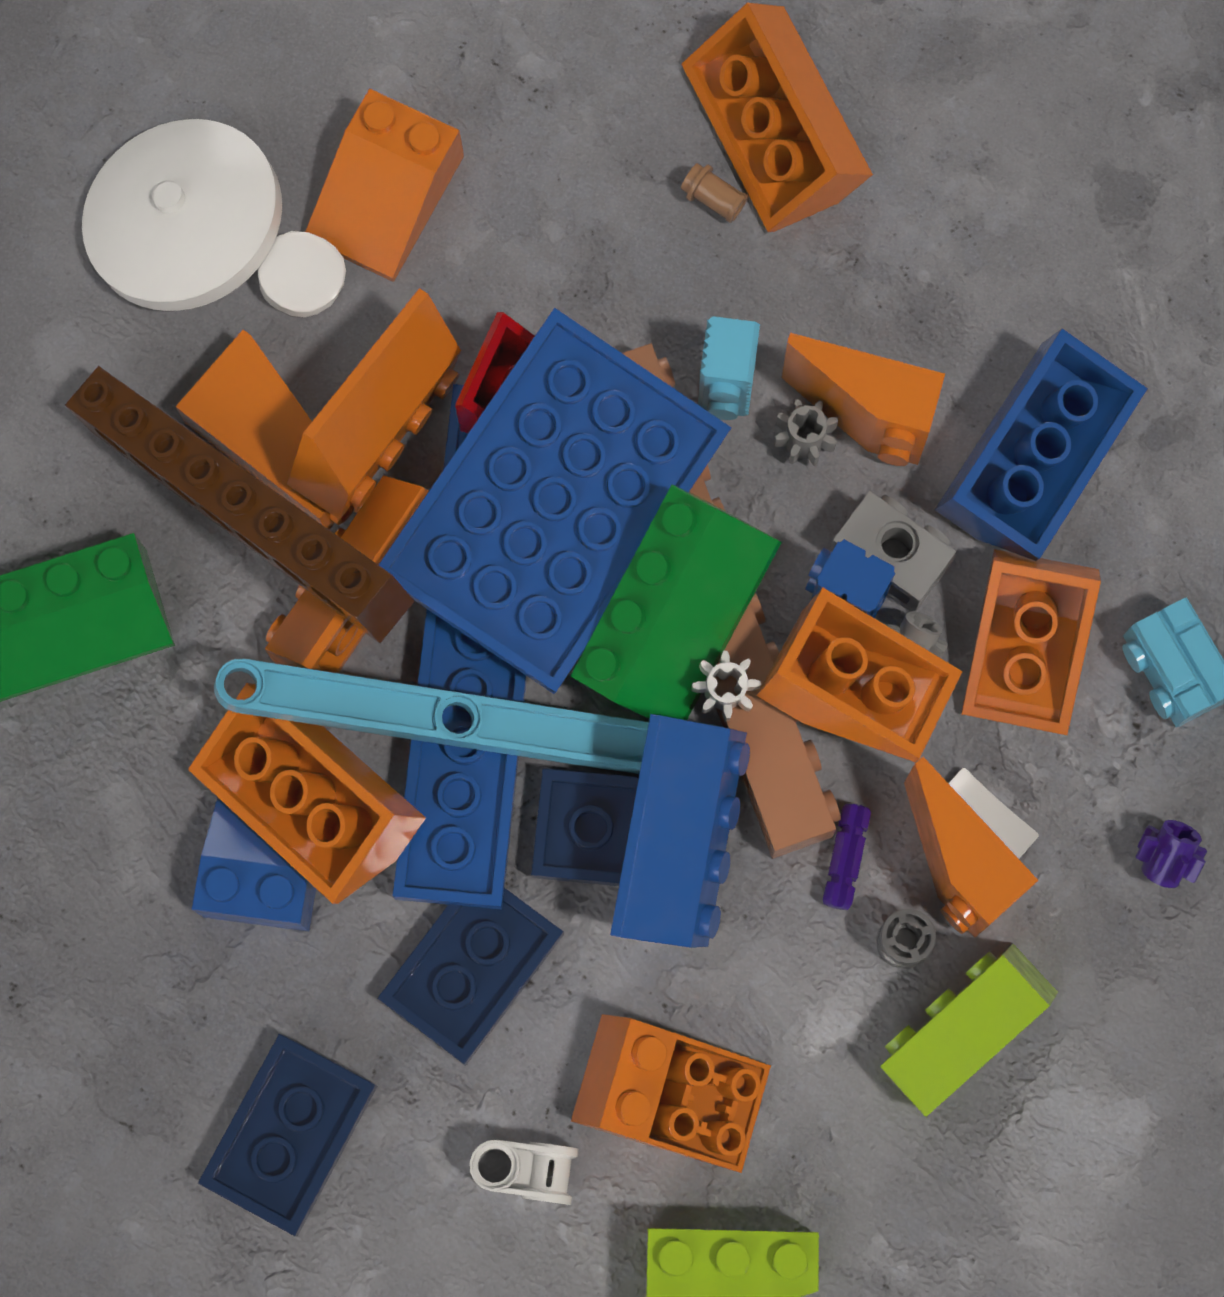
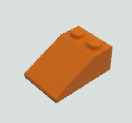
M369 88L344 132L305 232L326 239L337 248L344 259L394 282L464 157L460 130Z
M790 332L782 379L814 406L819 400L822 401V412L828 418L837 417V426L866 451L878 454L877 457L881 461L894 466H906L908 463L918 465L931 429L945 373Z
M994 549L962 715L1068 735L1101 584L1099 569L1044 558L1035 561L1012 552Z
M822 587L802 610L756 696L805 725L916 762L920 759L963 671Z
M923 756L914 764L904 782V786L937 897L945 905L940 911L950 925L959 933L963 934L968 930L975 938L1039 880Z

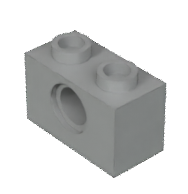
M869 491L833 539L830 551H833L837 542L845 539L866 551L865 557L869 558L875 555L895 566V576L887 595L909 611L916 612L950 567L957 551L950 547V540L941 531L929 525L922 528L908 518L907 510L898 501L886 495L879 498ZM890 539L899 540L906 545L909 554L903 558H892L883 551L881 544Z

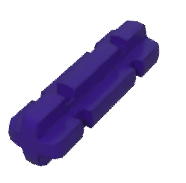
M845 804L841 810V820H839L838 826L842 827V830L836 834L828 871L831 881H827L823 895L824 905L839 910H848L853 903L855 887L852 886V882H856L858 879L866 840L862 835L863 832H867L871 817L869 808L857 804Z

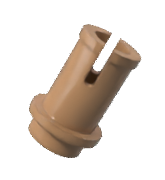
M696 163L681 185V189L687 193V200L691 202L697 199L724 217L726 221L732 223L742 211L749 196L713 174V167L709 164L703 167Z

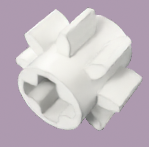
M723 651L720 664L715 667L704 660L700 663L699 668L707 676V680L693 683L691 688L693 692L705 693L707 700L701 712L707 713L715 707L721 709L724 720L729 721L732 715V708L737 705L748 712L752 709L753 704L745 696L746 691L759 689L761 681L756 679L748 680L746 671L751 662L749 658L738 665L730 662L728 651ZM731 675L738 681L734 688L736 694H738L736 697L729 692L720 697L714 692L718 684L714 677L718 676L720 679L725 680Z

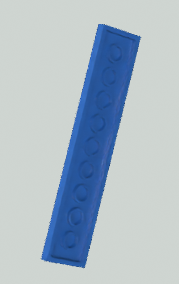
M453 384L443 470L468 435V433L460 431L455 408L464 385ZM428 609L426 610L418 686L525 703L527 676ZM451 705L444 709L442 722L450 732L460 734L470 729L471 716L464 707ZM411 740L404 798L422 813L426 819L397 859L393 898L395 900L503 909L519 756Z

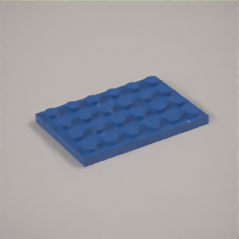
M554 308L381 560L379 566L392 574L414 601L555 694L589 642L671 484L689 492L732 427Z

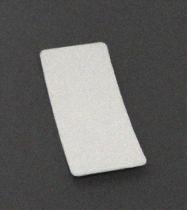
M962 768L949 782L950 786L1018 859L1039 837V834L999 801L966 768Z

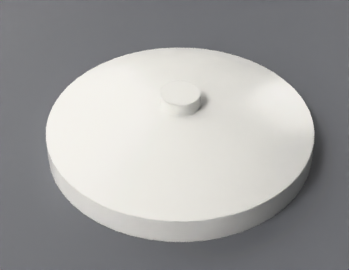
M185 119L161 124L125 143L108 159L98 172L87 194L83 209L82 235L86 253L95 270L105 282L121 297L136 305L161 311H180L204 306L217 301L241 286L253 275L267 257L274 244L281 223V189L277 176L263 152L241 131L220 122L203 119Z

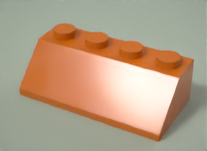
M747 2L681 64L767 232H775L838 204L873 175L784 6Z
M420 288L417 290L303 432L287 485L339 520L352 504L360 508L365 503L377 483L372 477L380 467L386 471L392 468L405 447L400 441L408 431L416 435L422 429L433 410L428 406L435 396L443 400L449 394L453 384L456 383L460 375L453 369L461 349L428 293Z
M383 475L365 503L360 508L354 507V512L357 514L346 530L340 528L334 534L379 565L429 490L419 485ZM299 585L295 597L298 599L287 616L281 614L269 628L266 635L268 644L265 650L272 661L277 664L339 673L365 635V632Z
M246 683L236 699L245 700L250 698L255 693V684ZM228 710L188 768L197 779L332 904H339L396 862L426 819L422 813L332 733L320 725L235 713Z

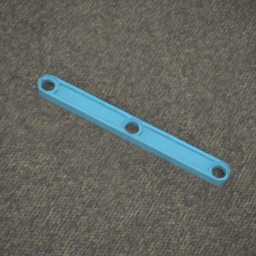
M234 659L225 663L219 670L214 683V693L218 702L225 709L235 713L640 774L649 722L250 659ZM239 671L249 674L255 682V693L245 700H237L230 697L224 688V680L229 674ZM451 705L464 707L471 716L470 729L460 734L450 732L442 722L444 709Z

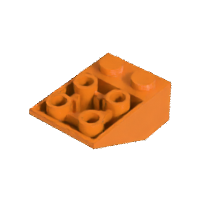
M602 1014L571 1122L742 1173L771 1065L632 1018Z

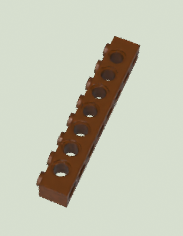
M99 365L65 404L94 435L378 643L384 640L415 602L392 574Z

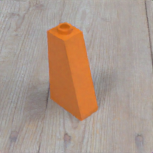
M243 329L175 406L186 425L240 467L324 527L330 529L334 523L337 525L343 524L353 513L355 505L352 504L339 520L287 485L303 432L311 424L312 420L253 337Z

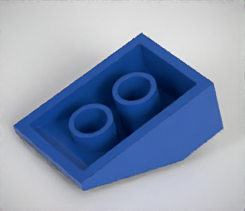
M217 797L200 858L192 910L203 918L309 932L316 888Z

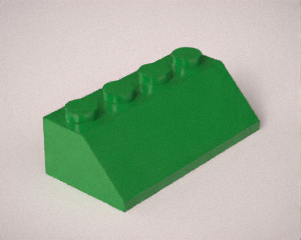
M671 484L578 660L571 677L611 701L649 719L650 714L687 720L701 693L692 691V684L707 680V676L699 668L700 663L704 660L713 667L717 665L782 542L697 495Z
M134 533L0 575V702L175 646L147 550Z

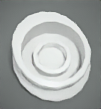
M290 231L277 236L267 257L257 269L260 291L264 299L279 311L290 316L303 318L317 315L329 308L337 299L339 292L344 286L346 275L344 258L334 245L324 238L309 232Z

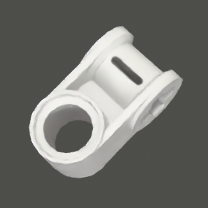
M488 1140L480 1144L472 1153L470 1173L474 1181L481 1188L492 1192L521 1195L522 1199L571 1205L572 1196L567 1193L571 1161L578 1157L579 1149L537 1142L525 1144L503 1140ZM490 1150L503 1151L511 1160V1171L500 1182L492 1183L486 1181L479 1171L481 1157ZM553 1160L552 1183L550 1187H547L549 1161Z

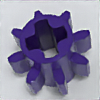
M1166 820L1160 831L1150 825L1146 827L1137 845L1139 850L1135 857L1144 862L1141 870L1150 881L1162 887L1176 888L1179 886L1182 878L1192 883L1196 882L1206 863L1204 857L1207 850L1199 846L1202 838L1191 826L1176 820Z

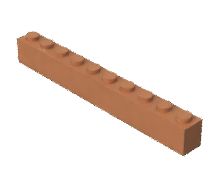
M652 343L622 353L671 387H675L674 376L667 358L658 359ZM707 465L689 492L725 511L720 498L711 499L705 481L711 480V475ZM755 593L724 651H728L730 662L738 665L749 658L751 662L746 671L748 680H759L762 686L779 655V651L774 641L766 643L759 625L766 621L761 603ZM731 675L725 680L720 679L718 676L714 677L718 682L714 692L718 696L722 697L727 692L732 693L735 697L738 695L734 690L738 682L736 678ZM759 688L754 691H746L745 696L753 704L749 712L737 705L732 708L730 720L725 721L722 710L717 708L716 710L724 728L747 732L745 743L749 744L750 758L747 770L741 777L770 855L774 859L832 838L836 831L834 822L841 820V816L833 793L830 789L822 792L815 772L822 770V766L812 740L803 742L796 722H799L798 720L756 696L760 690Z

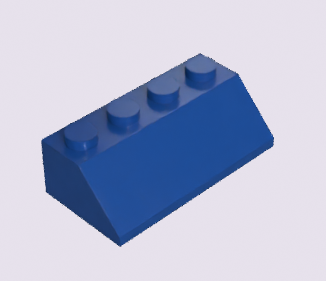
M1064 329L1059 330L1040 345L934 510L977 540L1035 561L1039 560L1148 388Z
M650 714L610 933L611 936L689 948L708 947L709 939L715 937L721 918L720 907L716 906L719 884H723L726 881L730 869V854L726 851L729 830L735 828L740 814V800L738 797H735L739 775L743 776L745 774L750 758V747L748 743H745L747 732Z

